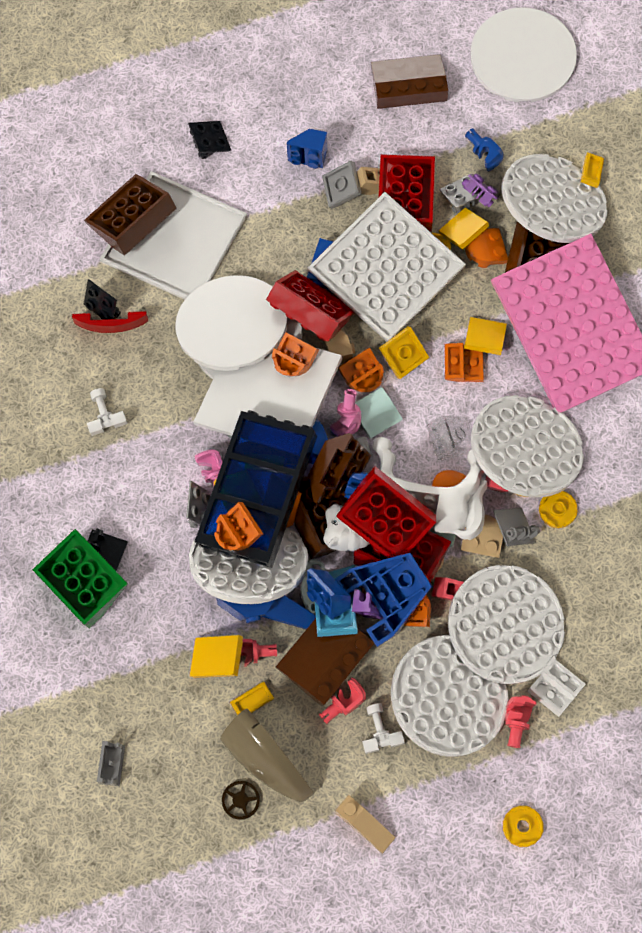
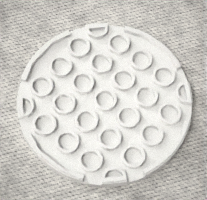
M512 8L494 14L479 27L471 45V65L477 79L491 93L513 102H535L556 94L570 79L577 58L574 39L566 26L554 16L533 8Z
M533 154L522 157L510 166L502 181V196L513 217L532 233L555 242L571 243L589 234H592V236L597 234L603 226L608 212L606 210L607 200L600 185L598 188L581 183L583 168L579 169L572 165L573 162L567 159L549 157L548 154Z
M225 276L201 285L184 300L176 317L175 329L182 350L194 362L210 369L230 371L238 370L240 367L255 365L273 352L274 348L277 349L287 330L288 317L280 309L273 308L266 300L272 289V286L268 283L249 276Z
M512 395L496 399L481 410L472 427L471 445L477 463L492 481L512 493L526 497L555 495L572 484L582 467L584 454L581 446L582 441L577 429L563 412H558L555 407L553 408L545 404L543 400L538 398Z
M252 516L263 532V535L250 547L268 551L274 529L264 522V517ZM217 523L211 525L207 531L208 535L215 536ZM286 528L272 568L199 547L195 542H193L190 548L189 566L197 584L212 596L232 603L259 604L278 599L299 585L307 571L308 552L299 534L293 529Z
M513 565L490 566L470 576L458 588L449 609V635L457 655L472 672L495 683L518 684L542 674L556 660L559 650L562 648L565 634L562 607L553 590L539 576L537 577L527 569Z
M450 635L436 636L423 640L412 647L397 665L391 684L393 711L405 734L424 750L447 757L471 754L485 747L495 738L504 724L506 706L509 700L506 684L491 682L472 672L457 655Z

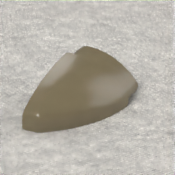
M248 709L243 710L232 720L222 733L220 740L248 772L274 791L295 801L304 802L314 794L289 758Z

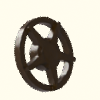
M246 781L231 783L226 787L222 795L224 811L231 818L237 820H244L253 816L260 804V796L257 789ZM243 784L240 792L234 794L229 791L233 786ZM246 785L254 790L256 797L247 796L245 793ZM226 794L233 798V804L228 810L225 805ZM257 800L254 810L248 814L246 806L250 801ZM234 808H239L243 810L245 816H235L230 811Z

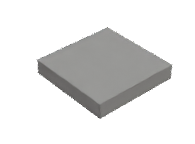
M349 161L322 175L328 206L331 209L362 194L355 162Z

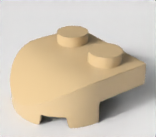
M485 515L483 530L472 540L463 539L461 551L499 558L503 536L497 520L490 515Z

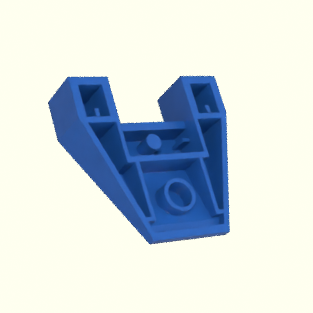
M411 553L351 568L335 578L349 595L362 586L366 592L371 594L372 601L384 618L366 630L377 647L400 632L432 588L431 583Z

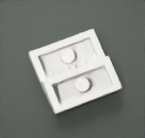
M555 660L543 671L527 692L560 717L586 684Z

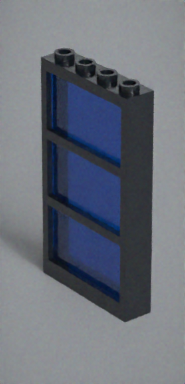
M248 410V412L241 411L194 542L199 547L272 568L317 439L313 428L307 425L300 427L289 420H284V422L278 421L270 415H266V417L259 416L257 412ZM238 502H243L263 532V535L244 550L224 549L215 539L214 533L217 530L216 520L220 514H226Z

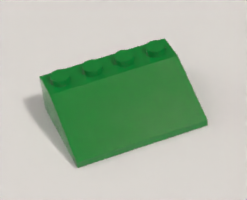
M76 529L32 569L82 624L89 629L106 613L128 585Z

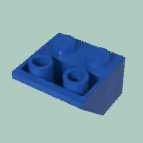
M308 129L287 141V158L289 162L294 165H308L313 169L323 168L328 150L327 132Z
M312 568L307 570V595L312 602L319 606L320 611L324 615H327L332 620L351 609V596L327 571Z

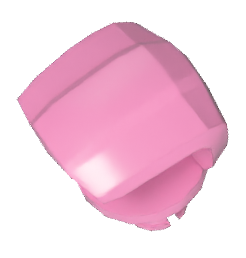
M353 389L345 390L344 402L340 403L337 407V412L341 415V418L330 426V429L336 436L347 433L353 435L360 428L361 411L359 406L355 404L357 392Z
M210 449L198 453L194 457L199 466L212 468L211 470H202L201 474L205 476L206 483H212L214 486L213 482L218 477L223 460L217 450Z

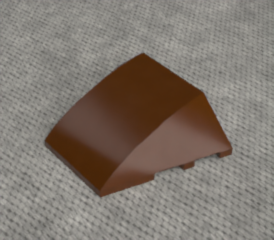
M347 433L326 440L308 474L313 500L316 504L320 503L322 498H332L335 493L339 495L345 493L352 473L363 472L372 455L354 439L352 434Z

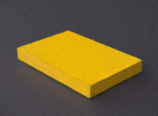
M243 636L195 638L190 677L238 676Z

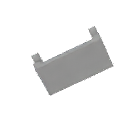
M102 741L97 782L99 784L120 786L125 746L121 743L113 744L108 741Z

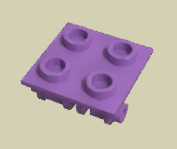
M477 173L474 175L469 174L470 180L465 179L462 182L463 188L471 193L478 186L472 193V196L481 188L482 191L475 199H478L485 192L479 199V202L485 207L488 206L490 208L494 203L492 198H499L497 195L498 191L491 185L487 187L483 183L484 179Z

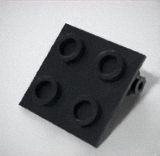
M220 121L188 123L190 134L193 136V143L195 148L198 149V156L201 159H206L209 153L232 151Z
M88 279L83 303L86 308L96 313L102 320L114 319V316L118 318L121 312L116 307L117 299Z
M92 529L87 541L117 571L128 541L105 534L101 529Z

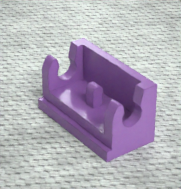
M354 590L352 612L368 619H384L377 607L374 606L375 604L369 592L365 594L361 590Z

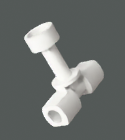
M103 388L90 392L93 402H97L100 412L97 420L87 423L91 436L103 433L105 428L113 425L117 428L128 424L123 411L115 414L107 412L104 402L107 396Z
M382 703L366 707L368 716H373L377 733L373 734V739L362 741L365 754L377 752L381 747L391 745L392 748L405 744L402 731L390 734L389 731L384 730L380 713L384 712Z

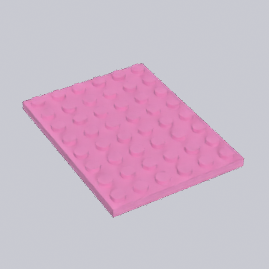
M592 234L491 279V283L553 408L555 407L558 412L567 411L642 375V333Z

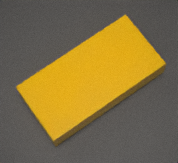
M587 152L581 175V183L598 188L604 158Z
M263 681L232 700L230 704L237 715L245 709L253 713L274 700V697Z

